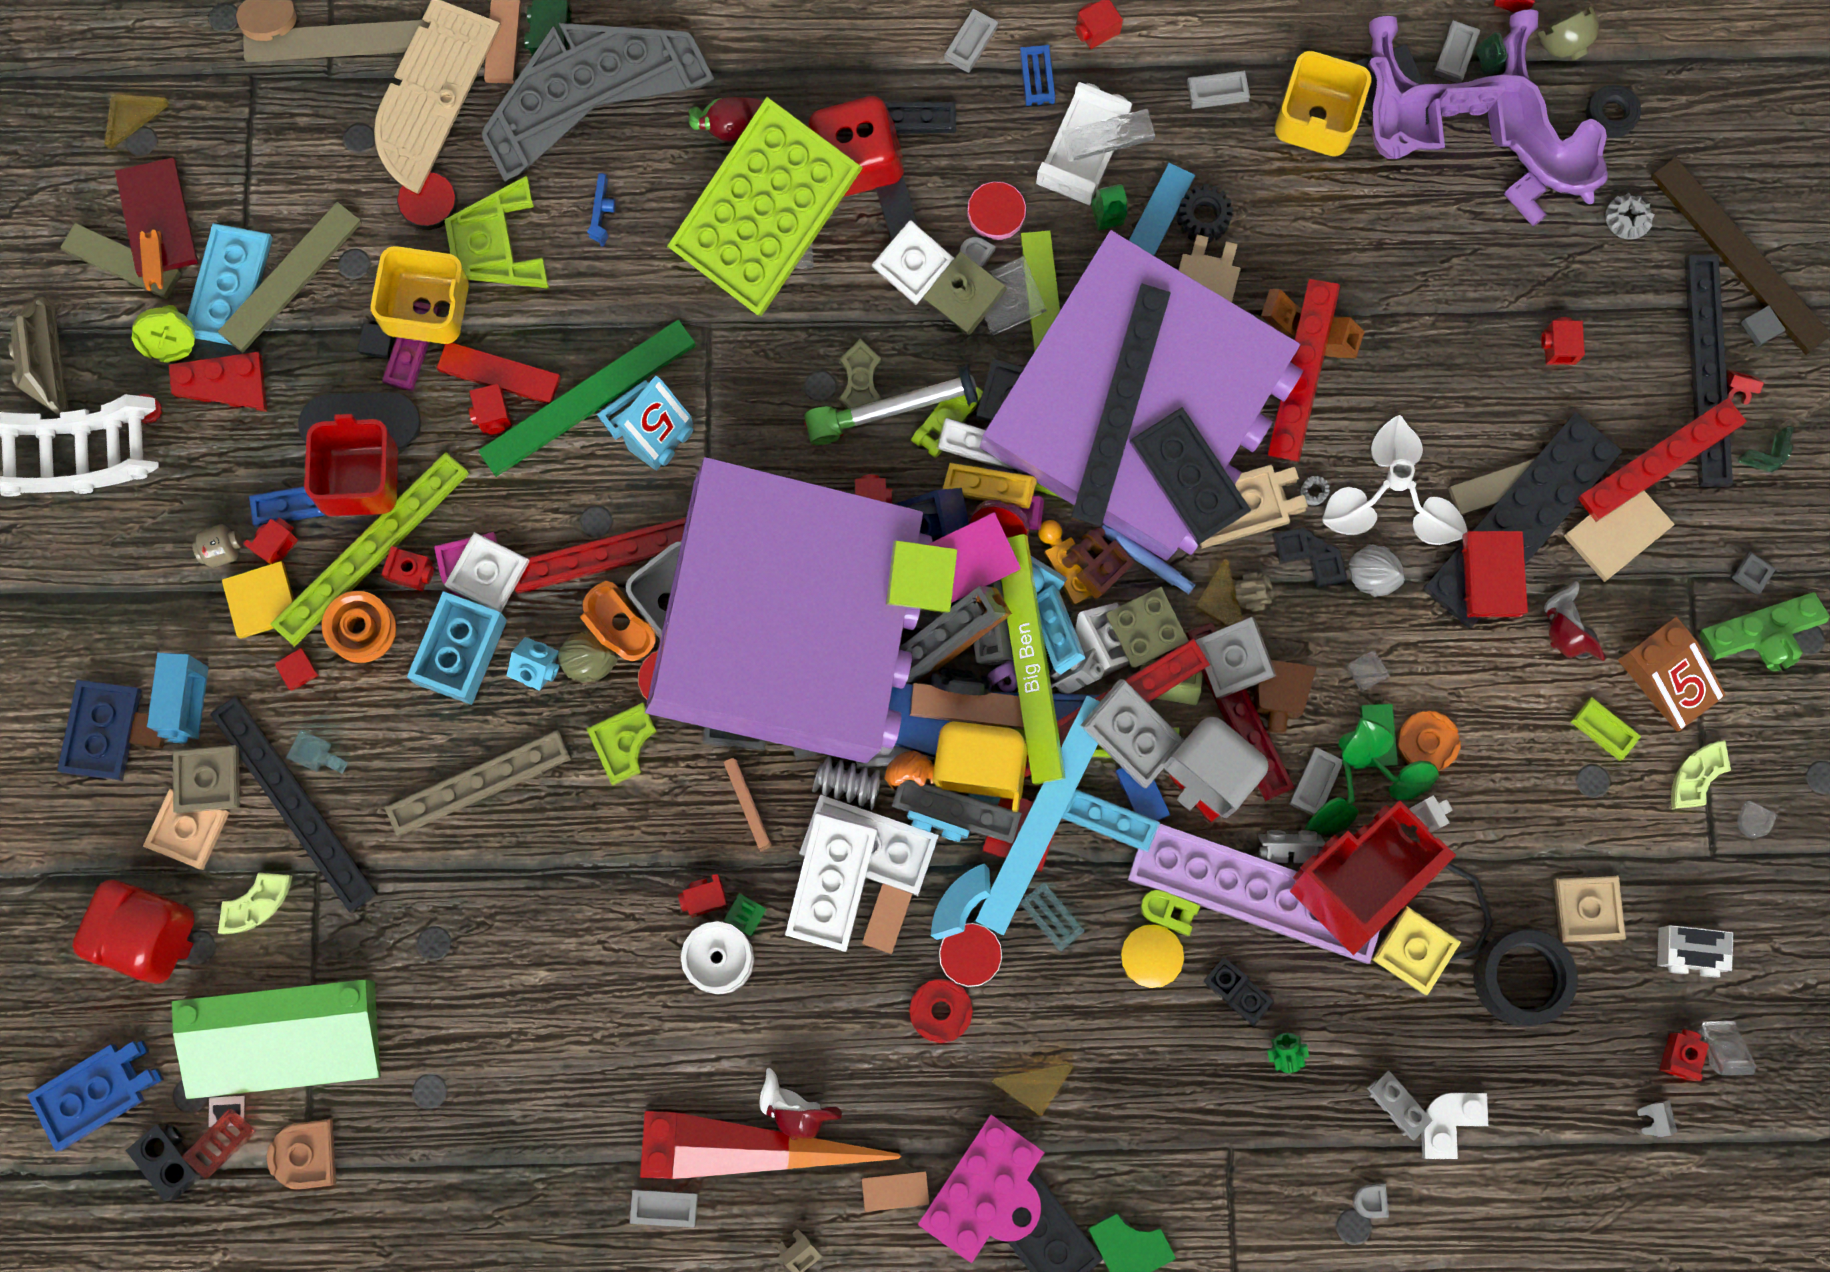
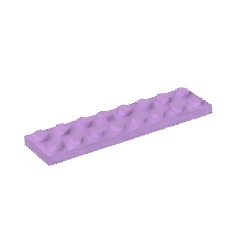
M1163 824L1159 825L1149 852L1137 849L1127 879L1369 964L1379 935L1378 932L1353 956L1290 892V889L1296 883L1293 876L1297 871Z

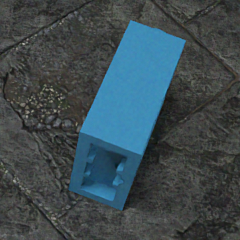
M157 653L147 727L158 732V737L168 738V742L186 744L188 739H199L209 667L189 654Z

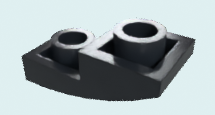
M1224 957L1203 981L1253 1027L1274 1004L1273 999L1249 981V977Z

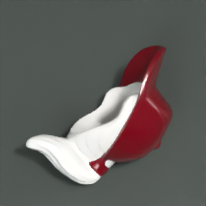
M771 1068L766 1069V1080L760 1095V1109L764 1114L772 1118L774 1117L780 1130L790 1136L792 1140L798 1138L811 1139L817 1135L823 1121L842 1118V1111L838 1107L820 1108V1104L817 1102H807L797 1093L779 1088L775 1072Z

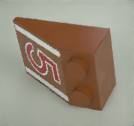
M1677 616L1663 624L1618 659L1619 663L1676 732L1681 731L1726 696L1697 640Z

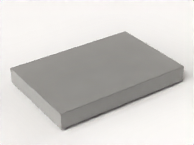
M1119 679L1080 725L1141 787L1146 789L1163 770V765L1184 741L1123 679Z

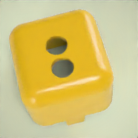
M1307 51L1302 53L1295 63L1275 123L1276 136L1285 143L1334 157L1343 154L1347 150L1360 120L1371 84L1370 72L1361 65L1318 52ZM1316 107L1324 110L1326 118L1323 120L1313 116L1310 117L1309 111Z
M398 246L389 247L384 250L380 256L371 300V312L382 331L389 336L441 344L454 342L460 335L469 288V281L460 260L452 254ZM420 299L428 300L431 304L430 310L425 314H417L413 309L416 301ZM440 302L450 304L449 314L446 317H438L434 313V307Z
M957 721L949 722L939 732L932 781L938 788L948 791L1013 799L1012 810L1013 812H1018L1019 802L1022 798L1028 755L1026 743L1022 735L1015 729Z

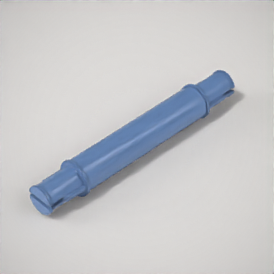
M1106 524L1102 526L1105 530L1104 537L1111 542L1116 540L1131 558L1170 583L1171 586H1177L1188 595L1191 593L1196 584L1182 576V572H1179Z

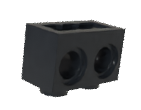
M157 1124L125 1151L164 1201L176 1200L206 1173L201 1167L203 1161L199 1155L193 1150L188 1151L182 1143L184 1140L182 1133L174 1125ZM158 1139H161L164 1143V1151L160 1156L154 1152V1144ZM177 1164H180L184 1169V1176L180 1181H177L173 1176V1170Z

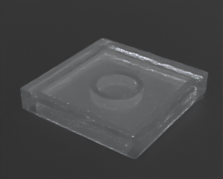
M1024 256L988 272L1007 288L1005 293L985 316L992 335L1047 312Z

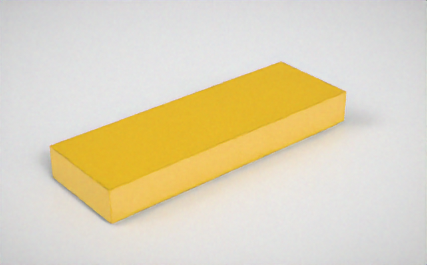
M950 463L943 489L962 488L964 498L1029 509L1037 479L1034 476Z

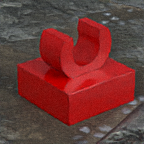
M1727 369L1726 379L1727 384L1730 386L1727 389L1728 398L1732 401L1734 394L1742 391L1741 403L1748 405L1752 398L1751 392L1760 394L1764 382L1756 376Z

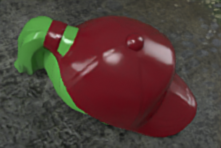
M746 97L718 98L712 101L703 112L698 107L689 109V124L694 130H708L714 137L722 141L736 142L763 102L756 98Z

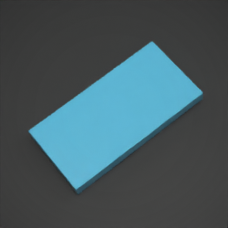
M212 224L187 318L192 322L195 329L196 339L232 345L219 335L218 330L260 286L273 240L271 234Z

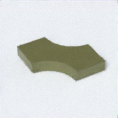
M859 339L839 359L848 376L846 390L839 399L846 409L882 400L873 384L874 373L882 359L866 343Z

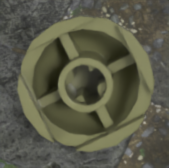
M1592 5L1585 8L1587 14H1584L1583 11L1580 13L1577 11L1547 26V30L1550 32L1546 34L1544 30L1537 32L1541 44L1549 54L1558 58L1571 56L1573 61L1589 53L1587 47L1595 42L1599 34V22Z

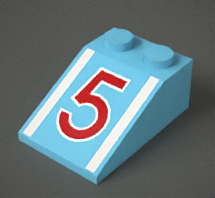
M656 375L617 422L628 450L656 471L661 465L666 466L671 461L675 453L673 450L680 442L684 443L688 440L694 426L691 415Z

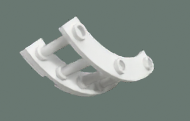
M124 394L112 402L101 405L100 412L89 414V410L86 409L61 412L60 418L41 419V414L0 412V437L2 438L3 476H0V494L8 497L18 496L20 493L64 491L87 494L93 492V488L119 484L133 479L147 478L148 473L159 467L158 462L143 460L141 420L144 419V416L156 410L155 398ZM128 423L130 459L121 463L119 429L122 428V424ZM106 429L108 468L89 473L87 435L91 434L93 430ZM71 433L75 436L76 475L54 477L52 439L55 438V434ZM18 435H36V438L39 439L41 478L16 477L15 438Z

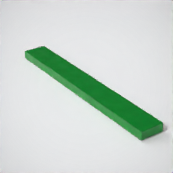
M679 320L675 321L479 449V454L495 477L499 476L696 346L694 340Z

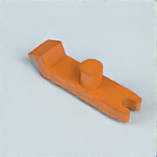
M154 229L150 233L140 232L142 274L147 291H151L153 283H156L159 289L163 288L164 283L161 231Z

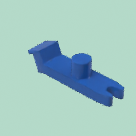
M599 173L591 225L587 233L590 234L589 238L599 242L600 246L603 247L609 238L607 231L601 228L603 212L614 213L616 200L606 198L608 178H606V174Z

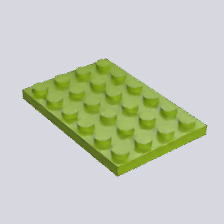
M766 97L667 247L756 315L762 316L863 167L780 105Z

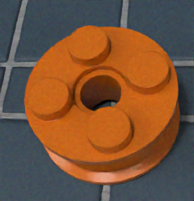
M364 591L344 593L329 604L323 615L322 633L326 643L333 651L348 661L355 663L374 661L382 657L395 640L397 627L392 611L378 597ZM364 620L366 623L364 630L357 634L353 633L355 623Z

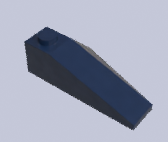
M962 488L935 490L894 504L922 511L920 533L932 536V542L968 525ZM961 599L952 602L951 607L958 603Z

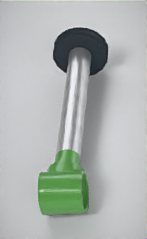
M966 362L964 367L958 365L960 378L840 412L836 408L833 409L827 406L807 411L804 417L811 445L820 446L833 443L843 434V429L965 395L969 407L973 402L979 405L976 383L971 375L968 363Z

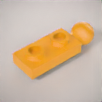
M1054 520L1044 521L1041 523V529H1038V535L1041 541L1050 544L1052 547L1046 550L1044 555L1052 569L1067 578L1063 589L1074 606L1092 596L1076 577L1082 570L1081 567L1075 564L1072 568H1067L1062 563L1067 550L1075 542L1072 537L1062 542V528L1060 524Z

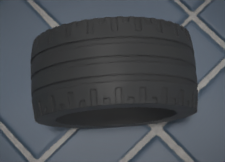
M1518 929L1495 937L1482 949L1474 966L1473 979L1480 1002L1493 1016L1511 1025L1526 1027L1549 1023L1569 1008L1577 992L1578 971L1576 970L1574 958H1572L1571 953L1564 947L1563 943L1542 931ZM1518 946L1531 947L1539 951L1548 961L1553 973V989L1549 999L1542 1006L1534 1009H1520L1511 1005L1502 995L1497 983V966L1501 957L1509 949Z

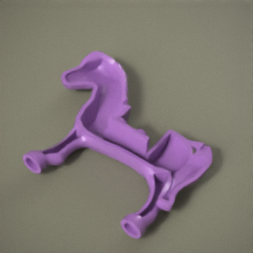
M1522 10L1510 16L1509 27L1511 32L1502 41L1506 69L1503 75L1454 84H1418L1408 79L1399 69L1393 52L1392 41L1398 32L1397 18L1381 16L1369 22V34L1372 37L1371 54L1374 58H1371L1368 66L1377 78L1376 95L1373 103L1372 136L1374 145L1381 155L1387 159H1397L1414 150H1442L1445 148L1442 116L1450 117L1470 112L1471 115H1481L1488 111L1491 137L1495 145L1498 147L1509 146L1510 150L1517 154L1518 159L1526 166L1529 172L1535 175L1545 186L1560 193L1580 195L1587 204L1594 203V191L1608 179L1607 166L1603 158L1607 138L1606 129L1596 120L1589 119L1582 122L1572 136L1561 141L1550 124L1545 101L1538 86L1529 79L1525 61L1527 39L1538 28V11ZM1426 107H1428V116H1429V123H1430V124H1427V125H1426Z

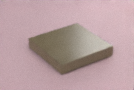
M237 745L173 750L174 813L240 808L239 747Z

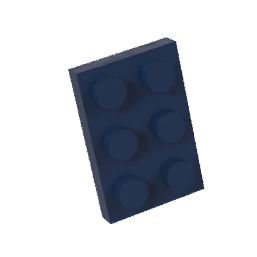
M77 680L57 771L65 774L123 781L131 745L129 739L135 712H138L142 690L136 687Z

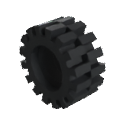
M1203 184L1202 189H1199V186H1195L1192 192L1190 190L1187 191L1185 197L1182 198L1177 214L1179 216L1177 222L1178 226L1182 225L1181 232L1183 234L1189 233L1187 238L1190 240L1198 234L1209 237L1207 243H1210L1214 237L1218 240L1221 238L1222 233L1225 234L1232 219L1233 207H1230L1232 201L1230 198L1225 199L1227 194L1225 191L1222 190L1220 194L1217 193V186H1213L1212 190H1208V184ZM1200 205L1210 206L1215 210L1216 218L1210 223L1200 222L1194 215V209Z

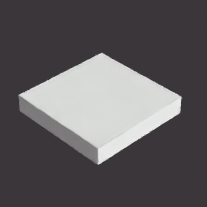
M910 220L874 261L872 267L917 305L955 258Z
M474 532L444 586L482 606L502 612L530 561L528 558Z

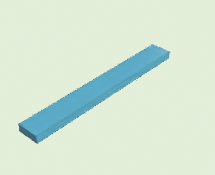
M1086 696L1061 747L1066 779L1043 783L991 888V896L986 898L975 920L1001 935H1004L1098 745L1080 726L1100 703V701L1090 696Z

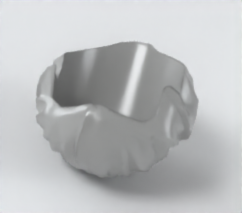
M1367 545L1357 553H1354V556L1350 559L1349 569L1352 582L1361 592L1369 593L1373 597L1386 596L1397 590L1404 583L1403 567L1399 558L1385 546Z

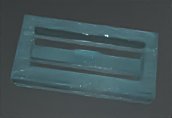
M1045 883L1041 884L1020 902V905L1060 952L1084 932V929ZM1042 892L1075 930L1072 934L1067 931L1038 895ZM1032 900L1065 938L1063 942L1059 940L1029 904Z

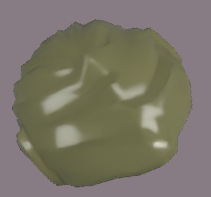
M591 631L571 634L559 648L557 661L566 676L572 678V680H579V682H596L612 670L619 659V656L611 649L602 645Z

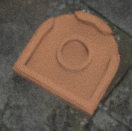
M333 1119L291 1124L283 1128L276 1135L268 1147L267 1165L270 1173L278 1182L290 1189L336 1185Z

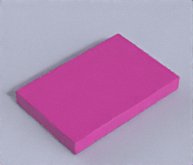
M995 512L927 544L957 549L951 603L967 596L978 586H987L1021 569Z

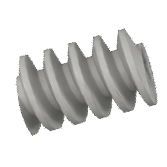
M828 756L818 768L812 792L815 793L822 786V794L828 796L831 790L834 789L835 799H840L844 792H846L848 803H851L858 796L859 806H864L868 799H870V806L873 809L881 783L880 772L875 770L873 775L868 777V769L864 766L858 774L856 773L855 763H852L847 770H844V762L841 759L834 767L832 766L831 756Z

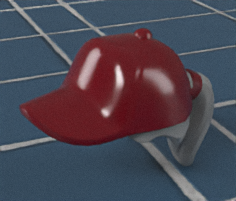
M1575 581L1569 588L1553 595L1545 604V612L1551 621L1549 626L1550 646L1556 648L1569 658L1587 652L1604 662L1606 655L1596 639L1584 632V626L1573 602L1579 592V582Z

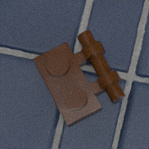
M1102 527L1088 530L1081 537V542L1072 545L1067 550L1066 556L1062 559L1063 565L1067 568H1072L1075 564L1081 567L1082 570L1076 577L1095 599L1103 595L1135 563L1116 540L1109 544L1104 541L1105 530ZM1089 550H1093L1097 554L1094 559L1089 555Z

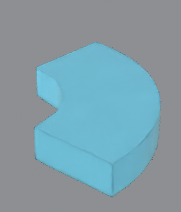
M985 864L964 873L945 892L932 920L931 936L939 940L964 932L966 919L971 910L981 900L991 896L990 870Z

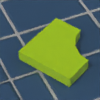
M643 702L586 728L612 785L641 773L639 765L640 749L646 739L657 732L649 714L645 713L646 707Z

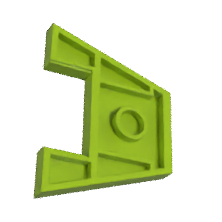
M527 176L444 219L450 254L460 260L468 280L549 288L543 258L514 263L505 213L534 207Z

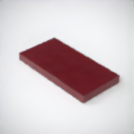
M174 157L115 170L135 271L138 277H143L140 249L141 231L145 233H150L153 229L161 231L163 272L199 264L177 163Z

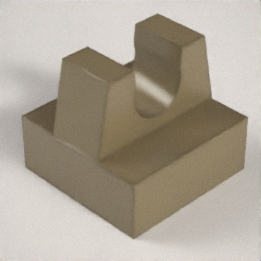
M797 1229L792 1233L796 1238V1243L788 1248L781 1242L777 1245L780 1253L779 1258L791 1272H804L823 1256L816 1246Z

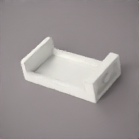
M1078 82L1074 97L1045 162L1041 163L1038 170L1036 184L1090 205L1130 116L1132 103L1121 95H1111L1101 91L1094 84Z

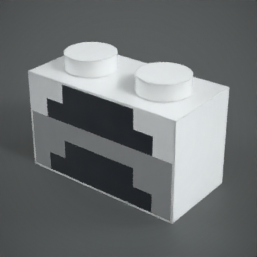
M1670 925L1659 928L1657 966L1668 967L1669 973L1688 974L1689 969L1700 970V976L1720 977V972L1732 971L1733 932Z

